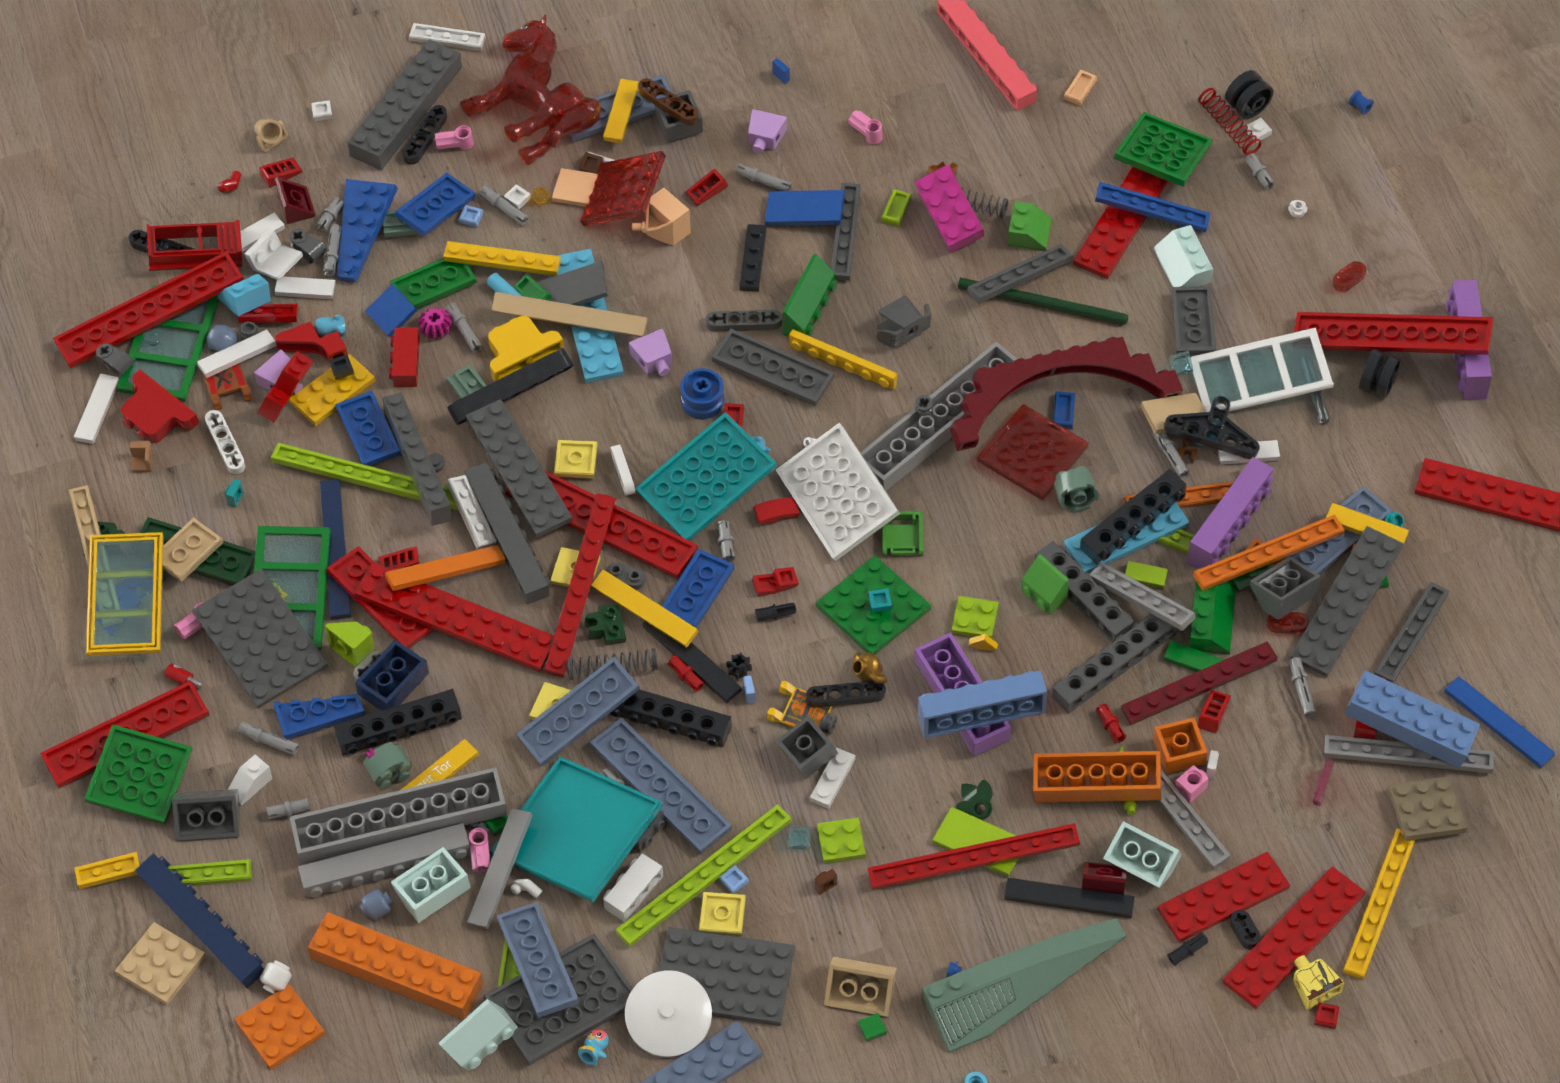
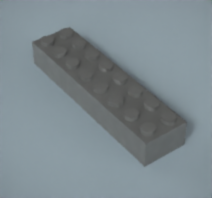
M428 39L347 143L350 156L382 171L461 70V54Z

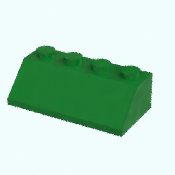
M813 254L782 312L783 335L789 337L792 329L811 336L815 321H819L823 306H827L830 293L836 289L835 272L816 254Z
M1195 580L1192 612L1195 613L1196 619L1191 622L1189 647L1202 652L1230 655L1236 586L1232 580L1204 591L1201 590Z

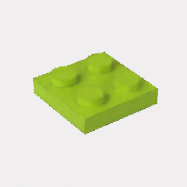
M958 596L952 634L967 637L986 634L993 638L999 602Z
M859 817L817 823L824 864L866 858Z

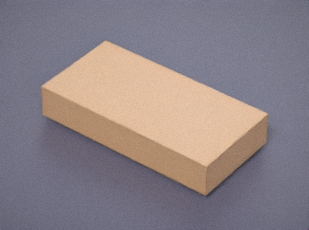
M1080 69L1064 94V100L1081 106L1096 83L1097 76Z

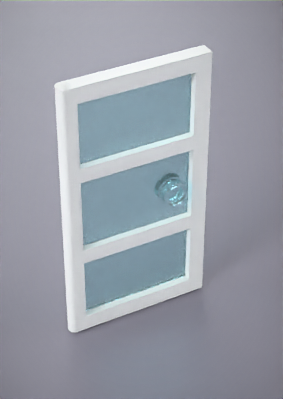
M1316 328L1189 357L1199 397L1206 412L1210 411L1212 402L1217 396H1224L1230 401V412L1333 388L1334 385ZM1222 403L1215 404L1219 409L1226 408Z

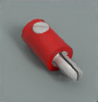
M173 663L167 666L164 673L165 677L180 685L191 680L195 688L201 689L202 683L193 679L194 675Z

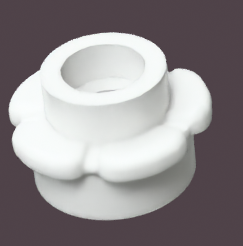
M1301 200L1292 201L1288 207L1290 214L1295 218L1303 217L1308 209L1306 203Z

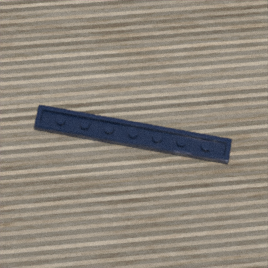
M340 479L320 481L323 527L331 529L328 567L346 555ZM327 572L331 620L351 618L349 594Z

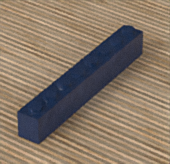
M153 853L135 870L136 873L246 988L251 986L261 976L264 970L261 964L264 962L256 953L251 955L248 952L250 947L242 939L238 942L234 938L237 933L229 925L224 927L221 924L223 919L216 911L211 913L208 910L210 905L202 897L198 900L194 896L197 892L189 883L185 886L181 882L184 878L176 870L171 872L168 869L170 863L163 856L158 858Z

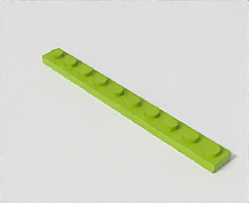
M282 443L277 444L271 456V462L421 501L413 480L409 476ZM442 485L450 503V509L458 511L448 486Z
M777 804L616 929V934L629 947L633 946L718 880L721 875L734 865L740 863L790 824L792 818Z

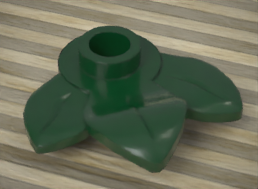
M982 780L978 787L968 783L962 784L961 794L964 801L959 802L955 806L956 809L971 816L974 815L978 819L988 818L993 810L990 802L993 791L990 784L986 780ZM980 805L985 806V812L980 811Z

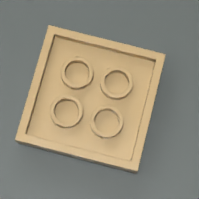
M153 922L116 968L115 973L155 999L168 1005L205 959L206 954Z

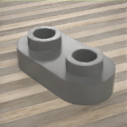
M612 563L606 569L608 573L635 590L641 589L645 585V574L640 569L621 563Z

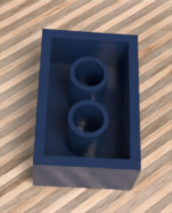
M394 640L355 682L357 694L379 710L398 706L429 674L427 660L397 640Z

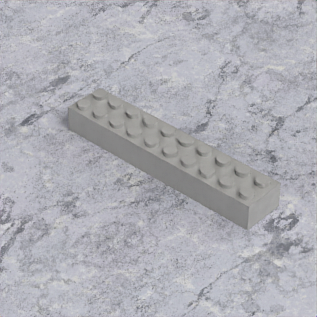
M995 342L929 396L933 401V410L929 415H919L914 408L860 452L885 491L889 490L952 438L950 429L953 422L959 418H965L961 407L964 396L971 392H976L972 381L975 371L981 367H995L1003 362L1006 364L1012 363L1017 360L1015 356ZM920 404V407L924 406L925 408L927 404Z
M495 767L290 816L297 854L302 865L461 823L468 825L506 816L507 809L497 768Z

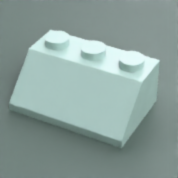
M1191 225L1171 231L1154 247V251L1172 287H1199L1212 283L1213 267Z
M1123 821L1103 859L1160 888L1173 873L1182 854L1180 850Z
M444 847L391 881L405 908L418 923L471 888L467 873Z
M487 999L445 1036L439 1044L461 1067L470 1071L477 1068L483 1058L495 1052L498 1045L502 1041L509 1039L518 1027L502 1007Z

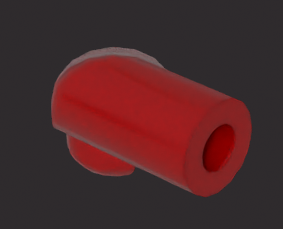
M233 171L230 179L223 180L218 184V190L222 193L236 190L242 174L239 171Z

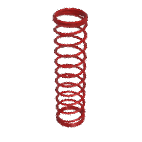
M1214 88L1204 90L1200 94L1198 102L1202 104L1203 108L1207 109V112L1211 114L1217 123H1220V127L1224 128L1226 133H1229V137L1233 138L1234 143H1238V147L1242 148L1245 155L1248 156L1256 153L1261 147V140L1257 139L1256 135L1251 136L1252 130L1247 131L1248 126H1242L1243 120L1238 121L1239 116H1233L1234 110L1229 111L1230 106H1225V100L1220 101L1221 96H1216L1217 92ZM1207 92H1209V93L1204 97L1203 102H1201L1202 97H1203ZM1213 92L1210 98L1204 101L1206 97ZM1216 97H1219V100L1214 105L1209 107V104ZM1224 102L1220 109L1213 112L1219 103ZM1228 107V110L1223 115L1217 117L1222 109ZM1233 112L1230 118L1222 122L1228 113ZM1237 117V120L1233 124L1227 126L1231 119ZM1242 122V124L1236 130L1231 132L1232 128L1237 123ZM1246 127L1245 131L1242 134L1236 136L1237 132L1240 129ZM1247 132H1251V134L1245 140L1240 142L1241 138ZM1252 137H1255V139H1253L1252 141H1250V142L1245 146L1246 142H1247L1249 139H1251ZM1245 142L1243 144V147H1241L1239 143ZM1259 142L1254 150L1246 152L1253 143Z

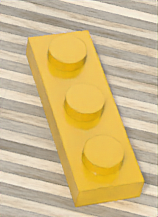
M137 852L74 867L79 890L138 875L135 870L140 866Z

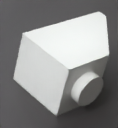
M255 754L239 768L228 790L238 789L239 804L241 806L272 780L270 767Z

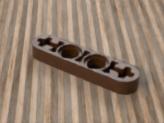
M645 78L639 81L638 93L640 96L685 125L697 123L698 111L695 107L651 79ZM658 95H664V96H666V97H665L664 99H662V100H658V99L656 98V96H658ZM673 104L680 105L678 109H672L670 106Z

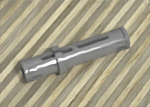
M741 163L738 164L735 175L750 179L752 183L758 182L779 191H789L792 187V182L782 180L761 172L758 168L753 169Z
M484 185L481 188L484 192L480 191L479 195L491 202L494 208H499L521 226L526 225L528 221L525 219L529 220L528 215L504 199L501 193H496L488 185Z
M332 224L329 227L327 249L323 255L324 267L322 273L327 277L335 275V266L339 259L338 249L341 227L337 224Z
M455 302L450 303L453 310L449 305L445 307V310L449 312L452 324L458 328L471 352L478 353L475 346L481 351L483 345L467 323V317L460 312Z
M1153 432L1152 436L1158 443L1160 452L1165 454L1178 477L1181 479L1187 478L1190 475V470L1176 451L1174 442L1168 438L1166 433L1155 435Z
M1295 657L1288 662L1293 675L1291 678L1292 683L1296 686L1303 716L1305 718L1313 717L1317 712L1307 682L1308 675L1304 672L1302 659Z
M244 721L239 726L238 733L254 739L256 743L267 744L292 756H295L299 750V743L270 733L261 726L258 728Z

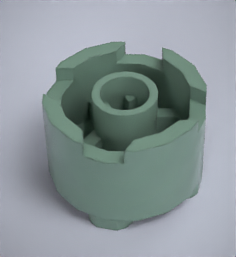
M1085 466L1061 471L1056 475L1054 488L1063 510L1070 509L1071 513L1082 512L1091 508L1090 504L1094 500H1098L1099 493L1094 478Z
M392 742L383 744L373 750L375 754L370 759L366 757L363 762L373 782L380 790L388 789L391 783L397 780L399 782L405 781L409 778L408 772L412 767L400 743L394 745Z

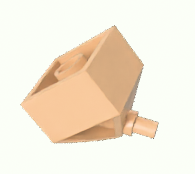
M662 188L647 199L646 221L632 223V231H642V233H646L656 240L675 245L691 233L690 210L669 191Z

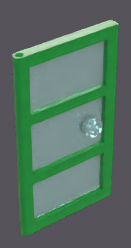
M217 296L135 336L128 354L134 360V363L120 378L117 386L118 392L135 394L136 392L132 388L134 386L132 377L141 369L178 400L185 402L198 365L197 362L200 359L219 303Z
M258 526L254 573L263 569L317 649L322 650L331 529L329 527Z

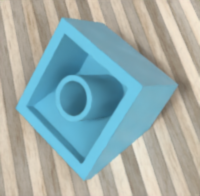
M259 274L235 283L217 295V298L237 316L271 301L269 284Z

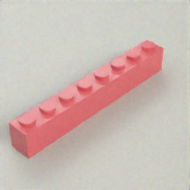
M938 0L937 13L1012 106L1018 111L1035 103L1038 92L1035 84L1027 79L1025 72L1018 68L1016 61L1009 57L1004 46L997 42L995 35L988 31L986 24L979 20L976 12L967 5L966 0Z

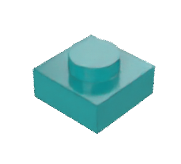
M234 479L225 491L228 505L235 508L244 493L240 480Z
M888 588L868 591L872 613L892 610Z

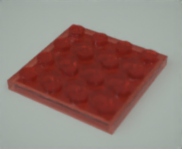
M663 151L602 163L597 179L594 182L593 192L589 196L590 201L586 204L580 220L582 225L585 227L645 215L666 157Z
M1022 404L979 454L977 462L1043 501L1054 488L1056 475L1061 471H1068L1088 448L1089 442Z

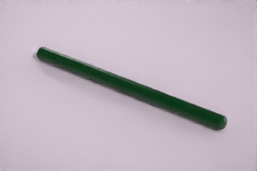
M960 277L958 289L968 291V286L979 281ZM1010 289L994 296L1121 325H1126L1129 319L1125 313L1016 289Z

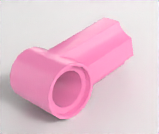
M857 110L851 114L848 123L862 133L869 144L875 145L882 141L883 134L880 121L872 120L863 112Z
M465 125L459 126L455 131L435 134L437 150L459 147L461 150H469L474 146L471 128Z
M201 602V603L197 604L194 608L198 607L199 605L203 604L204 602ZM190 613L174 624L178 635L184 640L202 628L193 613Z
M475 828L469 833L472 871L481 874L486 873L490 865L489 841L487 832L484 829ZM476 839H483L481 843L474 842Z

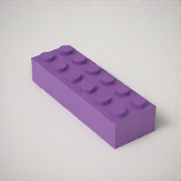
M1477 280L1453 281L1452 288L1448 290L1449 300H1446V311L1450 312V316L1482 317ZM1453 354L1454 360H1457L1456 376L1460 377L1458 391L1462 392L1463 400L1487 399L1492 378L1489 355Z
M1252 457L1190 541L1187 564L1196 569H1201L1220 561L1219 558L1222 554L1226 555L1231 541L1237 540L1242 526L1246 527L1251 519L1250 515L1253 512L1256 513L1261 506V500L1269 496L1272 490L1270 486L1274 480V477H1272L1274 468Z
M951 632L915 648L914 662L934 693L942 692L949 688H961L968 684L983 683ZM1008 721L959 731V734L975 757L1011 740V726Z

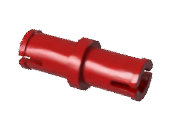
M677 655L671 657L667 665L679 675L678 678L681 681H685L694 692L701 690L704 682L693 673V669L690 666L687 667Z
M1107 703L1099 705L1096 708V712L1103 721L1104 729L1109 731L1115 743L1123 742L1126 739V734L1119 725V719L1113 715Z

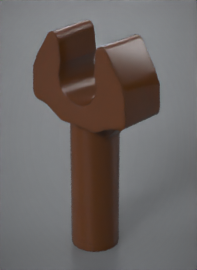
M1183 439V447L1179 448L1177 452L1182 460H1184V455H1190L1191 463H1194L1197 459V449L1191 447V441Z

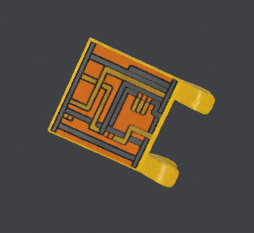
M782 681L779 692L783 695L791 696L784 713L775 708H769L767 719L771 722H780L794 727L809 715L820 728L824 716L830 713L832 706L811 707L805 701L807 691L796 688L787 681ZM812 694L814 700H818V697Z

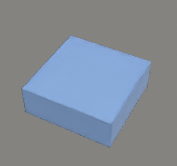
M465 205L458 219L459 223L477 228L484 214L483 209Z
M751 675L744 676L743 685L746 701L748 704H754L755 691Z
M736 865L719 877V881L731 894H735L749 883V879Z

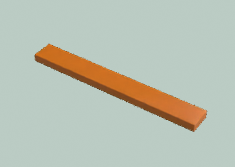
M1334 514L1193 571V577L1201 590L1204 591L1344 534L1345 529Z

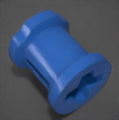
M1357 90L1352 94L1348 103L1359 108L1361 113L1365 115L1373 107L1374 101L1367 99L1360 90Z

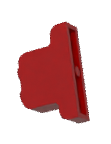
M141 369L133 375L132 381L134 386L132 388L136 393L121 408L124 417L122 422L128 429L131 430L133 428L136 430L137 435L145 441L147 439L151 443H158L175 426L184 430H191L199 423L195 412Z

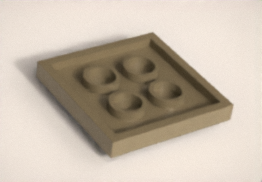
M1450 776L1390 784L1388 786V792L1405 841L1467 832V825Z

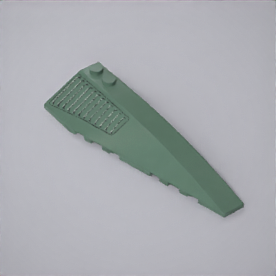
M1117 918L1067 932L1004 954L922 987V1000L950 1053L991 1036L1000 1026L1010 1022L1011 1018L1018 1013L1024 1012L1029 1005L1042 999L1064 983V980L1069 976L1075 975L1087 963L1093 962L1098 955L1105 953L1126 938V934Z

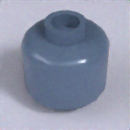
M375 889L362 897V903L359 906L367 919L371 918L376 921L390 913V904L393 901L387 891L383 893L380 889Z

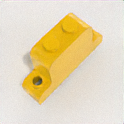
M528 316L513 318L509 322L495 327L488 334L490 350L496 357L490 362L491 377L495 382L564 348L563 338L557 331L540 333Z

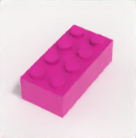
M949 165L914 182L916 190L950 254L985 236L983 227Z

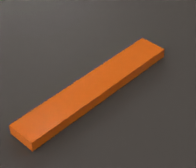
M1235 481L1187 487L1185 497L1180 502H1177L1180 508L1218 504ZM1137 494L1126 495L1124 497L1125 503H1127Z
M496 545L388 571L385 574V578L392 590L396 591L505 564L506 558L499 546Z

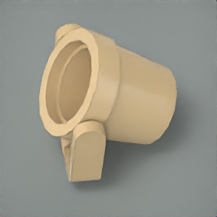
M261 119L254 126L257 142L264 152L269 151L288 136L281 120Z

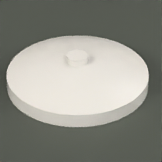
M660 971L648 975L636 984L626 1002L625 1022L628 1032L633 1041L643 1051L661 1058L683 1056L703 1042L711 1026L712 1008L708 994L698 981L682 972Z

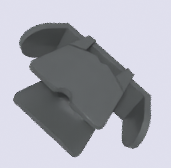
M902 296L880 309L879 314L888 320L878 325L880 331L877 334V339L883 345L896 348L921 335L923 331L930 328L931 310L929 304L924 305V316H922L907 296Z

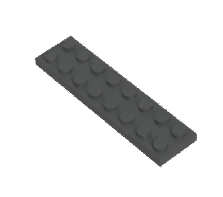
M501 399L467 414V422L536 538L572 522L571 514Z
M1367 526L1295 647L1290 659L1299 657L1302 659L1303 666L1328 677L1402 550L1404 543Z

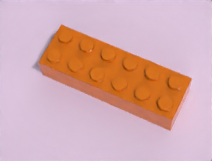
M1160 751L1033 754V792L1035 803L1162 800Z

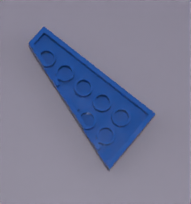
M346 179L337 270L339 280L357 282L398 190L395 184Z

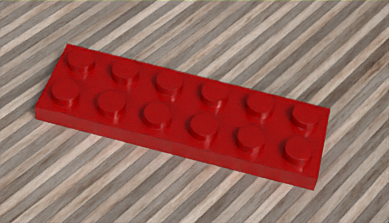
M359 546L327 567L328 574L393 640H397L407 648H410L434 631L430 627L355 598L356 589L372 562H374Z
M1267 851L1158 905L1157 910L1178 942L1181 943L1231 918L1233 912L1237 910L1245 911L1289 889L1290 884Z

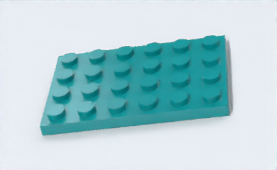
M725 412L639 484L635 490L680 537L690 541L778 465Z

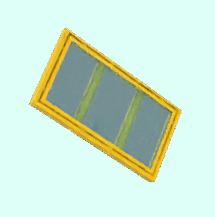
M163 532L90 536L86 633L87 656L161 653Z

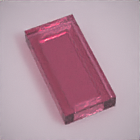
M1327 759L1314 793L1313 804L1321 806L1335 761Z

